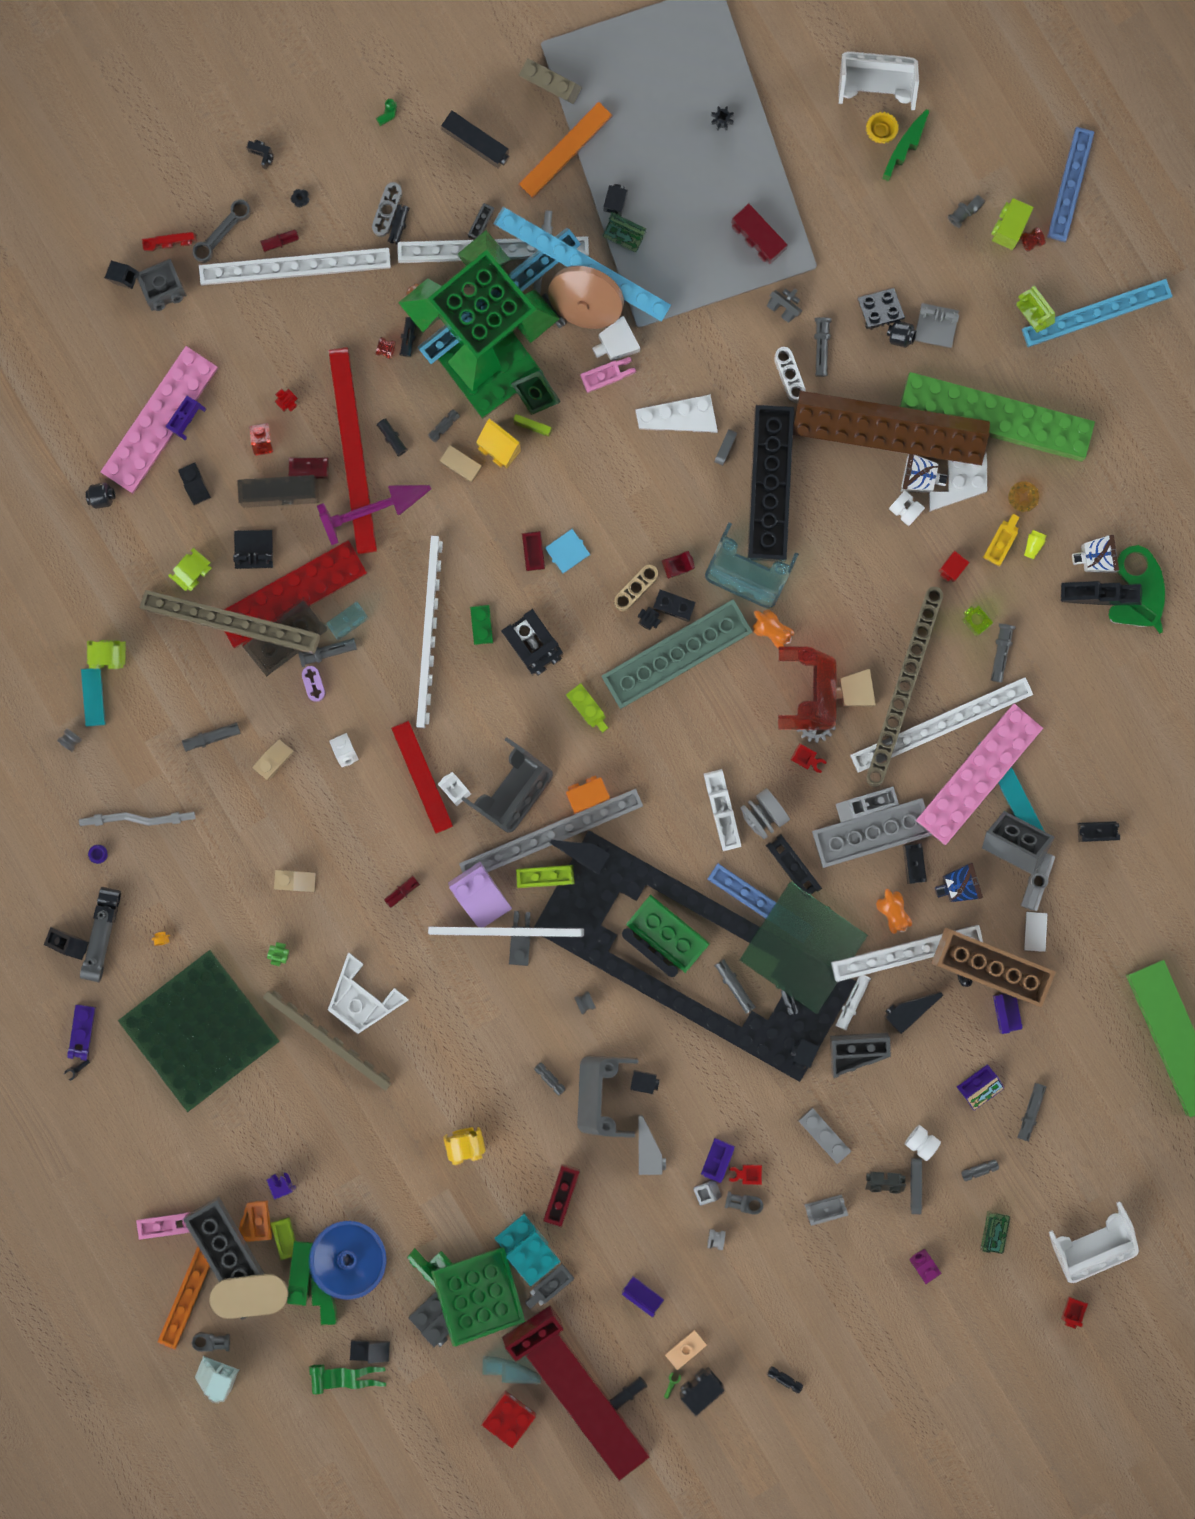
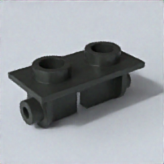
M884 1172L866 1173V1181L870 1182H867L865 1189L871 1192H881L884 1190L898 1194L905 1190L906 1184H902L905 1183V1176L901 1173H888L887 1180L884 1179Z

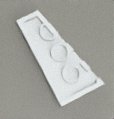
M710 395L635 410L639 429L718 433Z

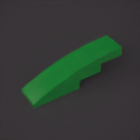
M926 109L903 135L890 157L882 179L890 180L895 164L903 165L908 149L916 151L930 110Z

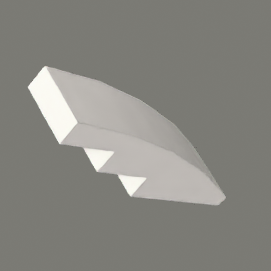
M723 770L704 773L722 850L726 851L741 847Z

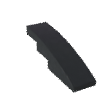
M1100 581L1061 583V602L1091 605H1142V585H1121V583H1100Z

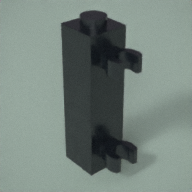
M451 110L441 125L443 132L498 169L501 164L504 166L510 158L508 155L509 148L453 110Z

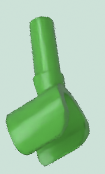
M673 1372L668 1377L670 1382L664 1395L666 1399L669 1398L674 1385L681 1380L679 1375L677 1381H672L671 1376Z

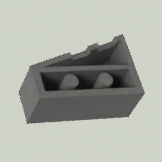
M888 1033L830 1036L831 1072L833 1078L891 1057Z

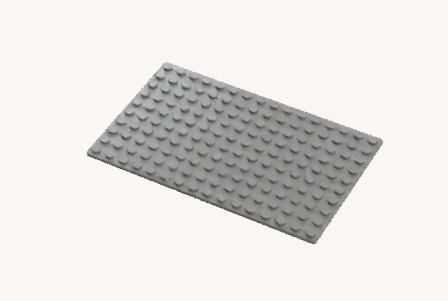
M666 0L541 43L549 70L582 87L574 104L559 97L570 131L598 102L613 115L578 151V156L604 232H606L611 219L614 218L645 233L636 252L608 238L607 241L619 275L671 304L663 320L816 268L817 264L726 0ZM718 106L721 109H725L727 106L729 113L734 112L733 117L730 118L734 123L733 125L728 124L727 131L724 128L717 130V125L711 124V121L715 119L711 116V113H717ZM721 115V116H719V119H722L723 121H725V120H726V117L723 118L722 115ZM619 184L628 190L622 216L603 211L609 185ZM748 203L788 244L787 249L771 264L767 261L763 262L757 255L759 252L754 247L750 248L744 241L746 238L741 233L737 234L731 227L733 225L731 223L732 218ZM629 303L637 327H644L659 321Z

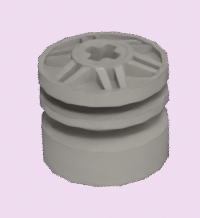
M767 788L756 795L759 802L757 806L751 800L748 801L752 810L749 811L745 805L740 807L745 821L763 839L768 837L764 828H767L771 834L774 832L771 826L772 822L781 827L790 820L782 806Z

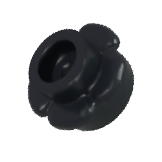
M296 189L293 195H291V202L296 207H304L309 203V193L306 190Z

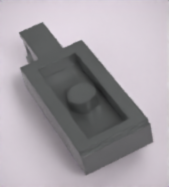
M563 1263L530 1291L532 1296L525 1301L530 1309L537 1303L540 1305L546 1304L575 1279Z

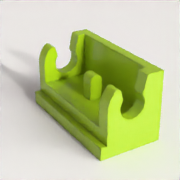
M1035 286L1019 295L1020 301L1016 303V306L1036 333L1055 323V312Z

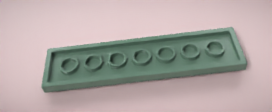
M733 599L601 677L617 705L622 709L753 633Z

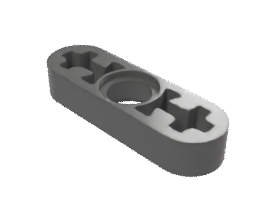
M911 1158V1214L922 1213L921 1158Z

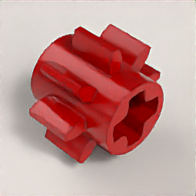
M281 388L275 394L277 399L274 402L284 412L287 409L292 412L297 407L295 402L298 398L289 388L286 391Z

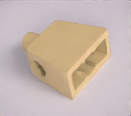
M870 669L839 679L840 687L829 689L831 700L842 698L843 706L872 707L876 705Z

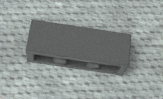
M483 203L468 233L469 238L475 240L485 231L495 211L494 207Z

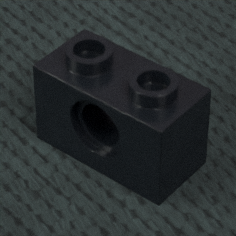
M660 589L653 609L689 622L696 602Z

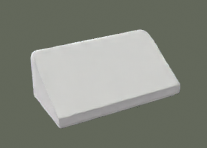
M1026 912L1024 950L1045 952L1047 913Z

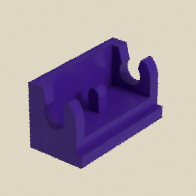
M186 396L165 427L178 437L186 440L187 437L182 433L188 424L191 423L199 409L203 412L207 409L196 400Z
M714 1138L701 1175L722 1183L735 1146Z
M286 1172L284 1177L280 1176V1180L276 1174L271 1175L267 1179L274 1200L290 1194L296 1189V1186L292 1184L290 1176Z

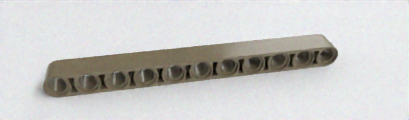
M930 587L927 590L867 773V783L872 787L882 784L943 599V592L938 587ZM936 593L939 599L932 601L929 598V594ZM931 611L933 617L927 619L923 616V612ZM920 628L925 629L927 636H919L917 630ZM918 646L922 652L919 655H915L912 653L911 648ZM906 665H914L916 671L914 673L907 672ZM906 682L909 684L910 689L903 691L900 688V684ZM897 700L902 701L904 708H895L894 702ZM891 718L896 719L898 726H889L888 720ZM885 736L890 737L892 744L884 745L882 738ZM882 754L886 757L887 761L880 764L877 762L876 756ZM874 772L878 773L881 780L874 782L871 780L870 775Z

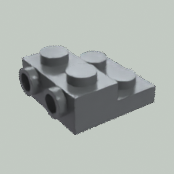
M171 259L139 272L137 276L151 311H161L165 308V305L171 302L179 303L183 300V297L187 296Z
M436 1291L408 1318L433 1347L436 1345L441 1347L448 1340L446 1336L449 1332Z

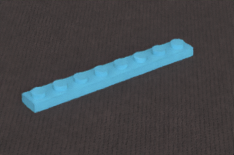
M1167 279L1057 316L1055 317L1054 324L1036 333L1032 326L1022 328V333L1027 347H1031L1170 299L1173 296Z

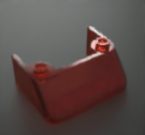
M779 646V661H799L802 665L813 666V701H803L800 703L797 715H778V730H829L833 728L836 724V660L832 656L812 647Z

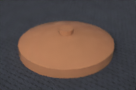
M586 266L564 268L554 275L548 288L549 301L554 310L568 322L579 327L588 329L608 327L619 319L624 307V297L616 282L605 273Z

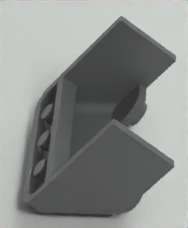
M506 737L505 741L514 747L509 756V763L514 766L492 797L486 794L481 795L474 804L464 796L461 800L502 830L510 833L517 828L553 777V772L525 749Z
M586 1056L581 1060L577 1126L581 1132L599 1136L635 1138V1131L616 1130V1123L612 1118L601 1116L602 1078L614 1077L618 1072L619 1063L638 1064V1058Z

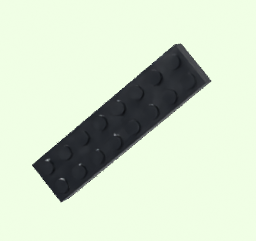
M756 405L754 409L747 560L786 562L794 407Z

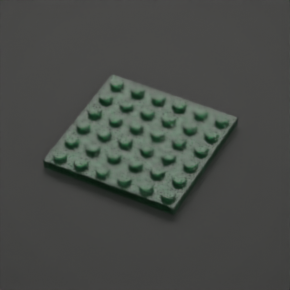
M211 950L203 954L118 1020L187 1113L280 1042Z

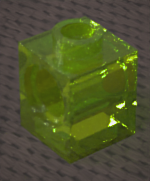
M979 605L976 608L971 606L963 613L965 617L962 621L976 637L993 624L992 620ZM973 615H978L981 618L979 625L972 622L971 618Z

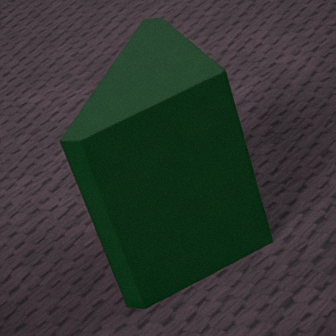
M537 367L532 368L511 383L531 415L561 402L542 371Z

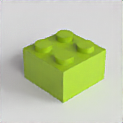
M1012 198L1010 203L1006 202L999 215L1002 219H998L991 234L994 235L992 241L1013 250L1034 207Z

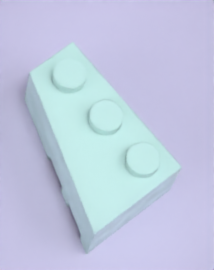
M203 1356L195 1379L204 1394L209 1396L210 1400L218 1403L220 1401L224 1402L231 1392L239 1369Z

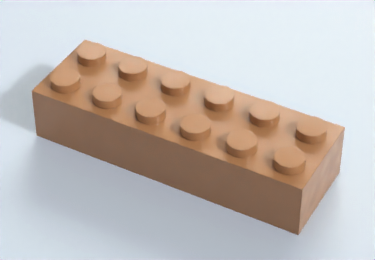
M948 928L944 929L931 964L1041 1008L1056 973L1053 970Z

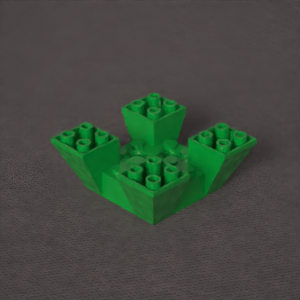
M487 230L457 254L466 267L447 283L441 286L427 278L398 302L422 332L441 319L461 343L462 347L448 361V364L472 392L502 368L493 347L518 328L531 344L560 320L536 289L523 294L502 269L511 259ZM471 287L474 293L467 295L464 292V288ZM499 290L501 297H493L491 291ZM484 302L486 309L479 310L476 307V303ZM463 314H469L472 320L470 322H464L461 316ZM496 317L499 324H490L489 318Z

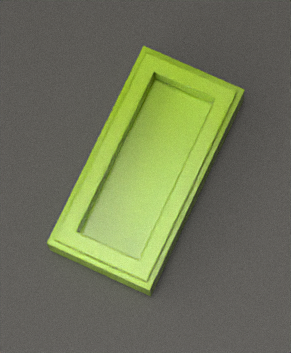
M515 414L513 419L515 425L547 437L550 436L552 431L550 426Z
M290 1217L271 1222L280 1260L291 1258L296 1239Z

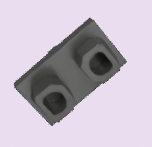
M785 288L782 293L787 298L777 290L770 294L771 298L767 307L774 312L780 305L785 307L786 310L781 317L788 323L803 311L791 302L792 300L798 304L800 301L795 296L798 292L796 289L790 292Z

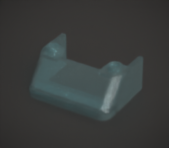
M728 522L705 573L706 580L759 606L773 608L799 554H794L789 565L783 562H775L771 569L752 560H747V558L736 553L738 549L737 543L733 539L726 537L732 523Z

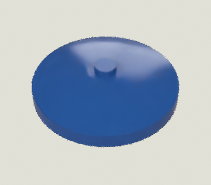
M356 1221L337 1222L326 1227L315 1238L310 1249L309 1268L315 1283L326 1294L338 1299H356L370 1293L381 1281L386 1268V1251L378 1234L367 1225Z

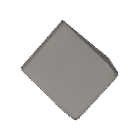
M714 1180L693 1188L700 1206L714 1202L722 1197Z

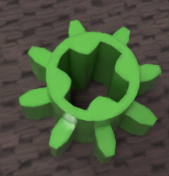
M276 942L275 946L270 945L267 959L271 960L270 964L280 966L281 963L286 964L290 951L285 949L286 944Z

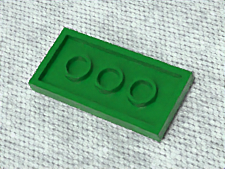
M649 895L626 924V926L684 973L689 970L710 944L652 895Z

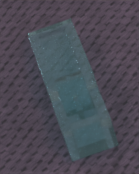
M483 1356L482 1375H502V1383L541 1384L540 1375L519 1363L499 1357Z

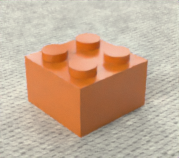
M596 775L586 779V784L579 786L577 783L568 787L569 791L566 792L574 814L610 800L602 778L597 779Z

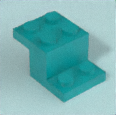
M525 1213L494 1238L501 1248L504 1247L506 1258L530 1287L561 1262L548 1246L547 1240Z

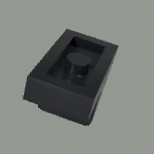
M196 463L178 470L184 483L183 486L193 505L211 498Z
M351 1340L350 1360L368 1361V1364L389 1362L390 1341Z

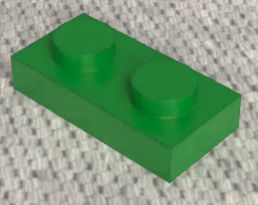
M490 606L470 607L474 645L493 644Z

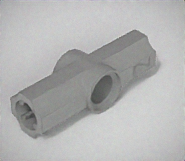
M1047 853L1042 864L1028 878V885L1021 903L1022 907L1033 911L1038 910L1044 889L1048 884V877L1055 856ZM1036 876H1039L1042 879V885L1040 887L1034 884V878Z

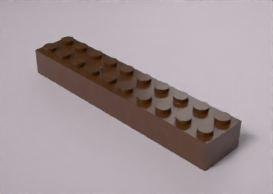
M800 391L793 435L982 466L989 437L990 421Z

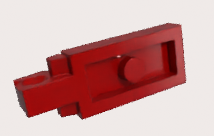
M193 232L142 239L144 251H155L159 246H162V249L173 248V244L191 246L192 242H197L196 234Z

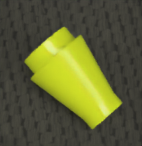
M1032 530L1031 534L1028 535L1024 556L1035 559L1046 542V535Z

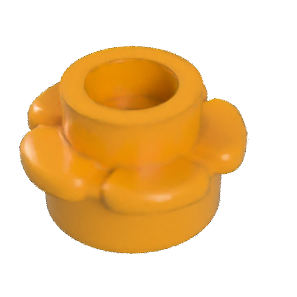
M166 932L155 933V937L151 939L154 941L155 946L170 943V935H166Z

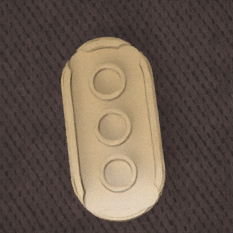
M274 1274L228 1278L221 1280L214 1286L210 1294V1305L218 1316L227 1319L272 1314L278 1312L285 1305L288 1298V1288L286 1283Z

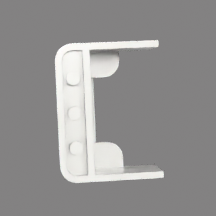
M845 52L842 54L839 80L840 104H843V97L852 98L857 95L858 91L895 94L899 102H911V110H915L919 86L918 61L916 59L858 52Z
M1121 1202L1117 1203L1119 1213H1114L1108 1217L1105 1228L1075 1241H1071L1069 1237L1064 1236L1056 1239L1053 1231L1049 1232L1053 1249L1069 1283L1079 1282L1130 1260L1139 1253L1134 1227Z

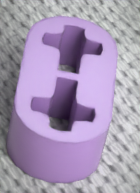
M313 666L305 667L302 671V679L307 695L312 701L319 702L325 697V689L320 673ZM308 670L316 672V675L313 676V683H311L309 677L306 678ZM313 685H316L317 690L322 692L319 694V698L311 695L314 692Z

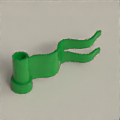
M321 1364L309 1366V1375H311L312 1394H323L324 1389L339 1387L360 1389L368 1386L386 1387V1382L372 1379L356 1380V1378L369 1373L386 1371V1368L371 1366L361 1369H325L324 1365Z

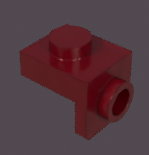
M689 551L661 561L668 579L695 569L694 559Z

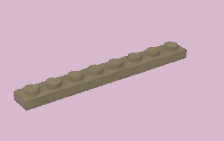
M267 991L263 996L266 1001L386 1091L392 1084L389 1082L390 1078L383 1072L379 1074L373 1070L375 1066L367 1060L365 1062L361 1061L358 1058L359 1054L351 1048L349 1051L344 1048V1043L337 1037L332 1039L327 1035L329 1031L321 1025L319 1027L315 1026L312 1023L314 1020L306 1014L302 1016L297 1012L298 1008L290 1002L286 1004L282 1001L283 997L278 992Z

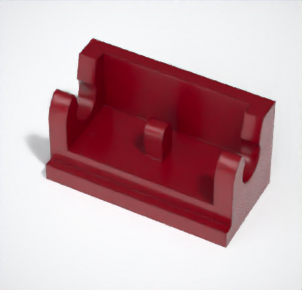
M328 457L289 458L288 476L290 479H328Z

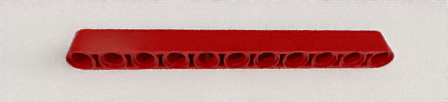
M348 347L330 349L329 358L351 511L371 503ZM372 513L353 519L357 553L377 552Z

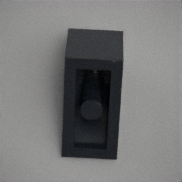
M50 927L44 942L45 946L79 960H83L89 944L88 941Z

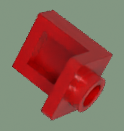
M1068 1296L1061 1317L1066 1322L1065 1325L1074 1329L1077 1326L1083 1327L1082 1320L1088 1303Z

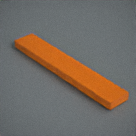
M598 102L519 183V186L534 198L613 115Z
M197 1246L158 1339V1343L174 1350L178 1345L210 1269V1265L199 1246Z

